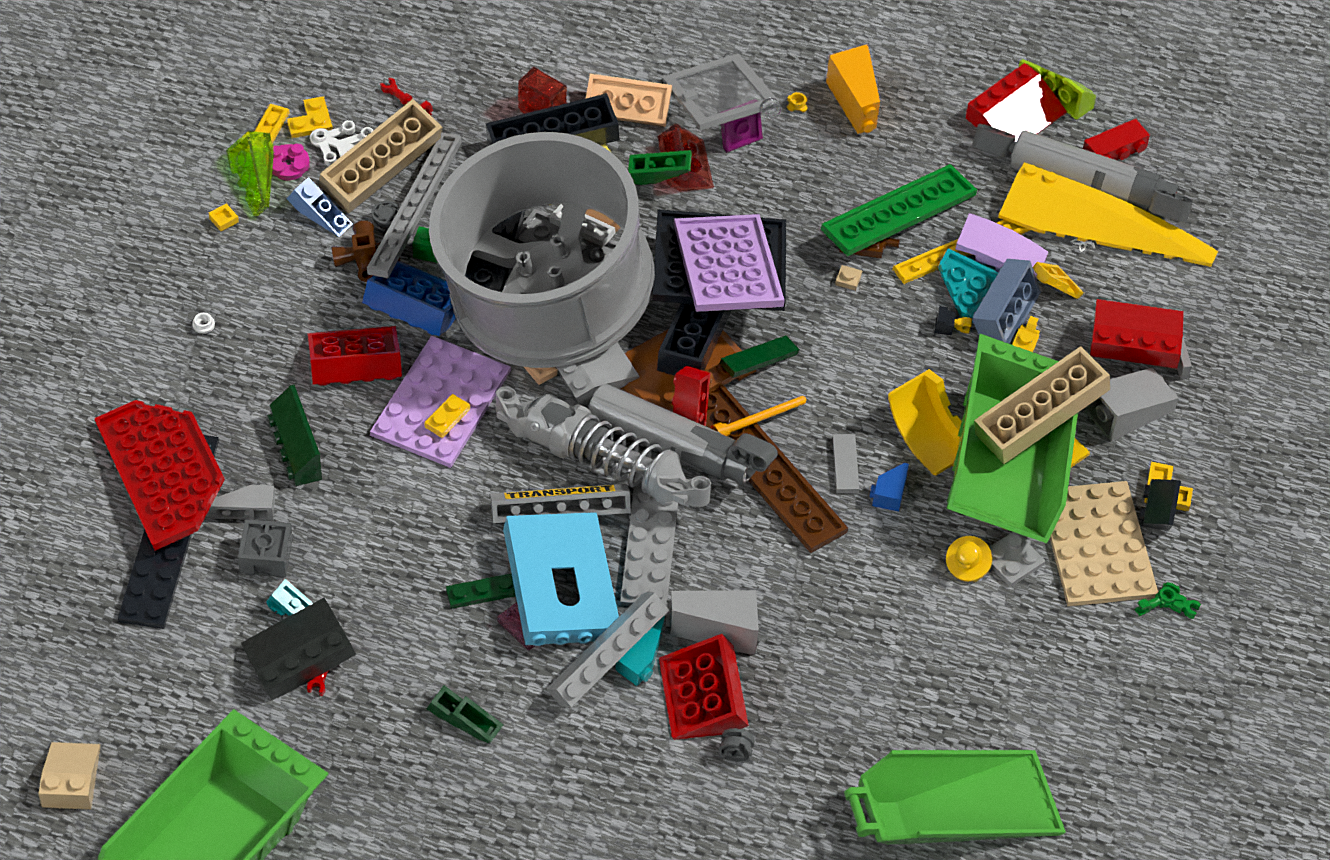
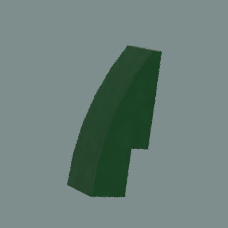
M443 685L426 708L443 721L489 744L504 725L465 696L462 699L445 685Z

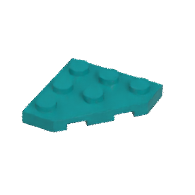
M948 248L938 269L959 316L962 318H972L973 323V314L977 311L983 297L987 294L991 283L994 282L999 272Z

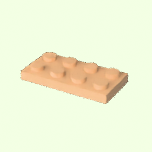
M590 74L586 98L607 93L617 120L666 127L672 85Z

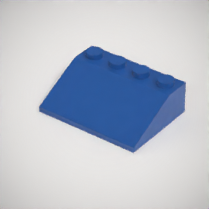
M397 261L389 278L373 276L367 280L362 303L368 305L373 310L387 313L391 318L403 320L408 325L424 329L427 333L435 336H440L447 331L456 319L453 305L451 304L450 291L445 280L400 261Z

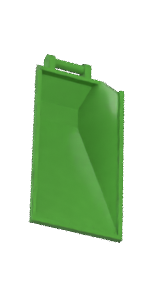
M891 750L888 755L861 775L858 783L859 787H851L844 791L846 800L850 802L857 823L856 831L858 836L865 837L875 834L877 842L883 844H918L1059 836L1066 833L1036 750ZM859 798H863L871 823L866 822Z

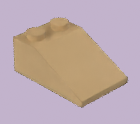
M51 743L39 788L42 807L91 809L100 744Z

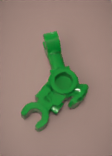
M1166 582L1155 595V598L1150 600L1145 598L1138 601L1139 607L1134 610L1140 617L1149 613L1155 607H1169L1177 613L1182 611L1185 616L1194 619L1196 612L1190 608L1199 610L1201 604L1196 600H1187L1186 597L1179 594L1180 587L1178 585Z

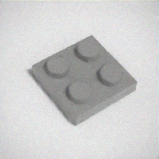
M1015 532L1010 533L989 547L992 553L991 568L1009 587H1012L1044 566L1046 562L1020 534Z

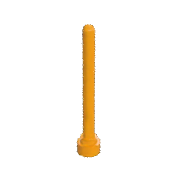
M800 396L729 424L721 422L711 426V429L729 436L731 432L804 405L807 399L805 396Z

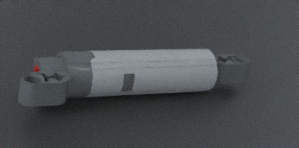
M979 124L972 146L1002 157H1010L1012 153L1011 168L1020 170L1025 162L1105 192L1147 212L1149 210L1152 213L1179 222H1186L1193 200L1177 194L1179 185L1160 179V174L1023 130L1019 134L1017 141H1015L1016 136L1012 133L984 124Z

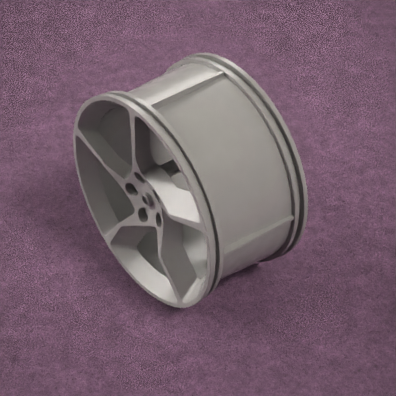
M538 132L513 136L498 141L476 152L457 167L447 178L435 198L429 220L430 243L434 256L444 273L450 291L455 318L467 338L476 347L495 359L530 368L560 367L587 360L620 341L639 321L652 295L655 267L649 244L639 225V200L635 184L623 163L613 153L591 140L566 133ZM549 204H562L564 207L559 233L553 235L550 241L518 244L492 232V229L500 222L521 211ZM588 209H593L606 215L623 230L622 236L613 251L600 263L586 264L582 257L579 233ZM471 256L506 268H513L502 292L482 287L465 277L466 268Z

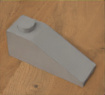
M266 484L249 485L218 496L214 499L205 518L273 520L275 505L274 486Z

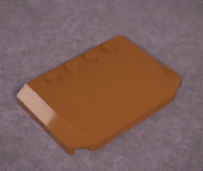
M666 330L625 353L640 378L629 382L620 390L673 412L674 375L657 371L658 351L668 332ZM724 330L705 368L706 372H710L709 392H713L720 385H725L736 378L740 381L756 372L754 370L732 378L719 364L721 358L742 351Z

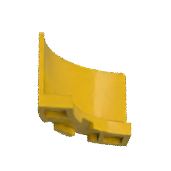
M928 369L889 392L888 400L894 421L907 446L918 460L936 476L954 464L960 439L958 432L962 421L957 415L953 417L948 408L951 403L945 390L944 380Z

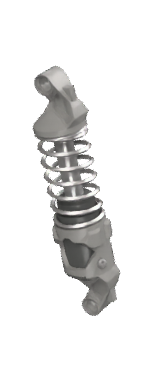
M501 387L497 389V418L506 422L516 437L528 438L539 445L550 448L552 454L562 459L566 457L573 460L579 459L581 464L590 460L594 470L604 464L605 475H610L616 470L617 480L622 481L629 476L631 487L637 486L642 481V491L655 498L657 502L675 501L683 505L696 507L706 506L710 502L711 481L704 476L686 479L681 469L679 455L670 449L663 451L659 444L650 446L646 438L637 440V436L634 433L625 434L621 427L612 428L608 421L600 422L595 415L591 414L589 409L582 405L570 406L563 400L550 394H544L533 401L520 403L513 388ZM619 431L622 436L614 442L613 432ZM626 437H632L634 442L627 448ZM639 443H645L647 448L641 454L638 453ZM657 448L660 454L651 459V449ZM601 459V461L595 466V461ZM609 460L616 462L612 469L607 471ZM622 466L627 467L626 473L620 477ZM634 473H640L639 478L633 483Z

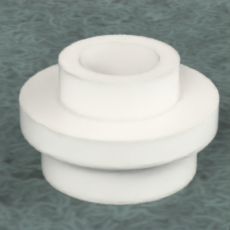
M208 313L197 314L192 322L193 329L201 334L209 333L215 327V321Z

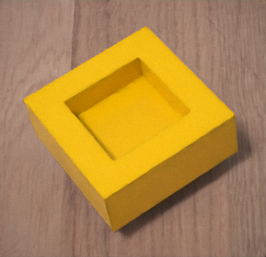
M227 203L208 213L209 219L220 232L239 222L238 216Z

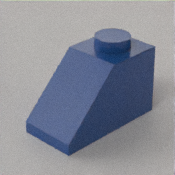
M903 463L878 476L877 484H872L869 497L873 498L872 506L899 512L908 473V463Z

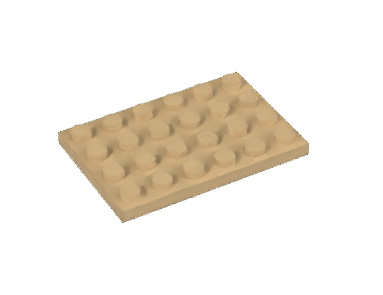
M1128 482L1069 486L1066 506L1050 536L1067 606L1155 598L1158 589Z

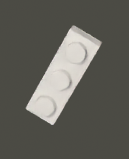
M562 204L549 216L550 223L559 227L564 208ZM585 214L579 236L604 247L614 236L615 227Z

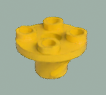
M964 536L955 540L948 548L946 564L951 574L957 579L966 582H976L989 572L992 565V553L987 543L975 536Z

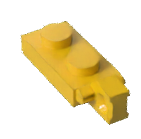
M1030 316L1027 326L1021 325L1018 329L1012 345L1034 352L1040 333L1039 330H1036L1039 318Z

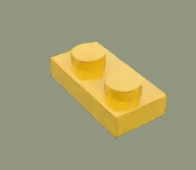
M452 393L425 421V428L443 439L470 411V404Z

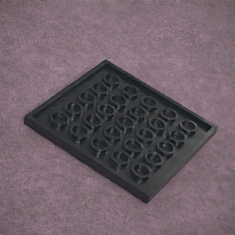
M658 209L652 301L694 304L674 228V219L735 215ZM760 217L783 293L784 307L752 309L785 311L786 219Z

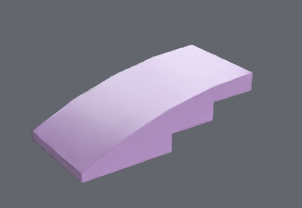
M970 213L956 245L957 250L976 255L975 261L996 267L995 271L999 272L1007 258L1029 260L1033 267L1036 262L1044 263L1048 251L1015 231Z

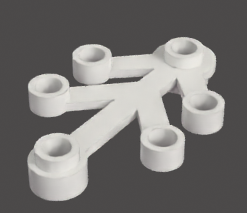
M347 120L343 122L342 127L328 131L323 128L314 130L310 135V141L314 146L321 148L324 155V163L330 166L337 158L336 154L330 151L329 146L337 148L341 157L354 147V144L367 136L365 135L366 133H371L373 129L365 127L360 134L341 140L336 139L335 137L344 134L351 135L355 132L354 122Z

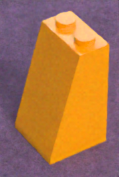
M867 44L829 55L827 85L857 134L873 131L877 127L880 99Z

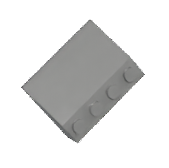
M618 342L587 360L555 367L577 404L588 408L594 392L601 385L609 384L621 389L629 382L640 378Z

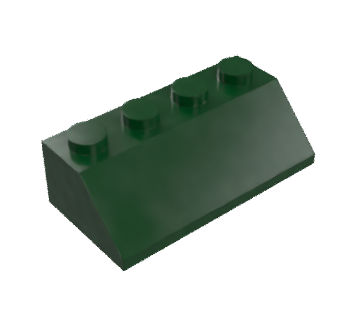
M290 385L269 405L270 414L267 415L270 428H275L273 435L276 445L281 444L282 449L279 451L282 462H287L288 467H286L288 479H293L297 487L322 480L320 452L295 385Z

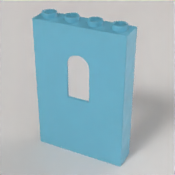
M597 512L506 517L503 532L525 645L541 646L544 644L563 645L566 643L580 642L585 644L594 642L619 618ZM574 568L580 601L576 605L566 606L558 600L552 569Z

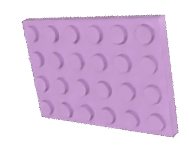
M760 214L674 219V228L696 312L784 307L783 293Z
M431 336L370 431V436L451 468L496 396L497 389L502 386L510 373L511 366ZM453 393L470 404V411L442 439L425 428V421Z

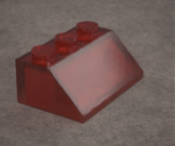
M677 123L658 136L660 152L688 150L692 152L690 172L667 179L666 183L671 188H675L678 191L714 188L703 139Z

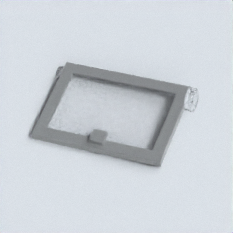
M726 53L722 59L662 77L664 84L672 85L671 93L700 130L759 112L764 118L769 120L775 119L781 113L782 108L779 100L739 53L735 55Z

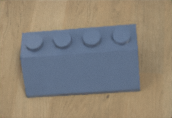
M1006 259L994 282L991 283L987 294L983 297L980 306L973 314V323L978 334L1012 344L1018 329L1023 325L1041 293L1031 261Z

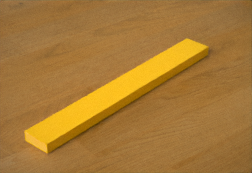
M1006 220L996 222L1020 235L1030 231V229ZM958 239L894 265L892 270L902 283L906 284L939 270L938 266L948 248L965 257L972 256L973 254L957 250Z

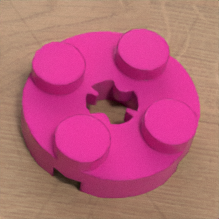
M301 144L273 146L267 157L269 172L281 180L298 179L303 173L308 171L310 166L309 155ZM291 160L294 162H291L290 165H287L284 161Z

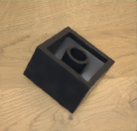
M1151 479L1149 485L1145 484L1143 498H1147L1145 507L1141 506L1139 520H1142V526L1164 531L1171 529L1174 522L1181 481Z

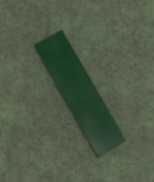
M785 335L721 358L719 364L734 378L798 354L800 349Z

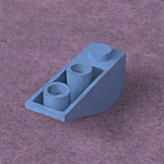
M309 177L287 198L301 214L338 237L353 225Z

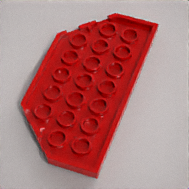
M134 400L94 418L154 550L197 532L225 479L193 413L186 410L183 412L174 411L172 407L158 404L150 406L144 404L143 401Z

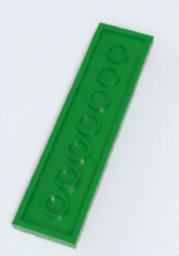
M949 164L822 223L820 230L846 256H849L976 196L977 189Z

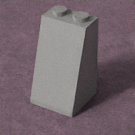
M1148 368L1110 379V390L1086 406L1085 411L1112 442L1175 411L1179 398L1176 392L1170 389L1164 382L1160 374L1153 368Z
M756 590L671 591V600L666 601V607L669 611L665 614V626L670 627V635L701 642L723 634L734 645L735 651L756 655L759 631Z

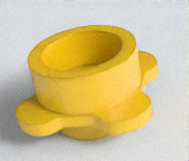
M798 92L787 97L789 102L787 109L791 112L794 110L807 111V97Z

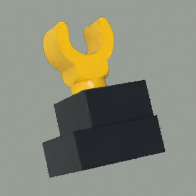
M939 306L934 333L952 335L953 328H956L962 333L969 334L972 318L955 319L956 312L948 311V307Z

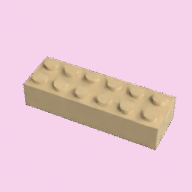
M412 99L321 172L319 186L349 214L440 140L442 126Z
M1080 346L975 419V434L1005 464L1110 390V375Z

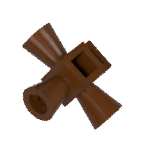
M359 221L352 228L354 235H352L353 247L332 246V255L335 267L356 260L357 267L359 268L358 278L363 282H367L368 279L374 276L367 273V267L381 242L376 243L373 233L374 225L371 222Z

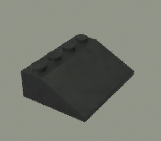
M325 597L241 642L271 700L281 697L356 655Z

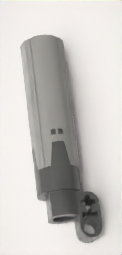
M603 384L597 388L588 405L591 414L595 415L600 422L608 421L612 428L621 427L625 434L634 433L637 436V440L646 438L650 446L659 444L663 451L670 449L679 455L680 463L723 481L728 478L745 485L756 471H765L778 455L776 448L772 444L745 433L737 440L732 439L609 384ZM619 431L613 432L618 436H622V434ZM626 437L627 440L634 442L632 437ZM639 443V445L647 448L645 443ZM657 448L651 449L652 451H655L660 454Z

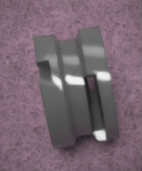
M382 201L373 206L371 212L374 229L386 234L400 209L399 205L391 201Z
M733 728L725 730L722 733V743L719 746L720 756L726 760L740 763L749 761L752 757V748L755 743L754 736L742 729Z

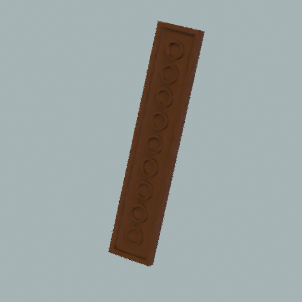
M723 384L713 392H709L706 427L711 428L712 425L720 422L729 424L750 416ZM757 423L730 433L728 437L735 440L742 434H750L772 444L776 448L778 455L765 471H756L748 481L810 553L848 532V527Z

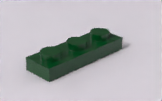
M512 573L446 586L451 609L516 597Z

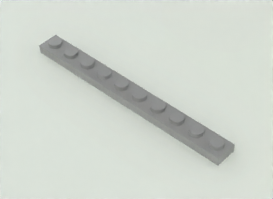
M441 133L440 140L435 143L367 267L369 275L389 278L462 143L461 136Z

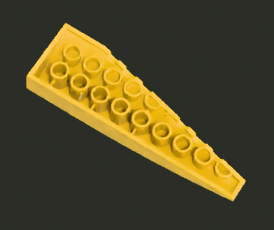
M1025 162L1017 173L998 216L1000 219L1038 233L1045 234L1046 231H1049L1063 238L1065 235L1075 236L1078 241L1095 240L1098 245L1129 251L1135 248L1142 250L1144 254L1151 255L1152 252L1164 254V258L1180 257L1184 262L1209 267L1212 266L1218 253L1216 249L1139 207L1090 186Z

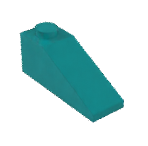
M665 616L616 662L615 671L636 686L642 681H648L653 674V666L664 629Z

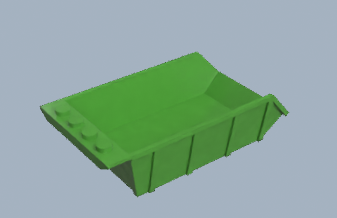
M979 334L973 371L963 401V406H965L964 415L958 432L960 439L952 468L954 475L947 498V509L1044 543L1048 542L1066 506L1078 413L1005 464L976 436L974 420L1059 361Z
M233 709L104 844L98 860H264L286 834L289 835L293 831V827L299 821L308 798L329 773Z

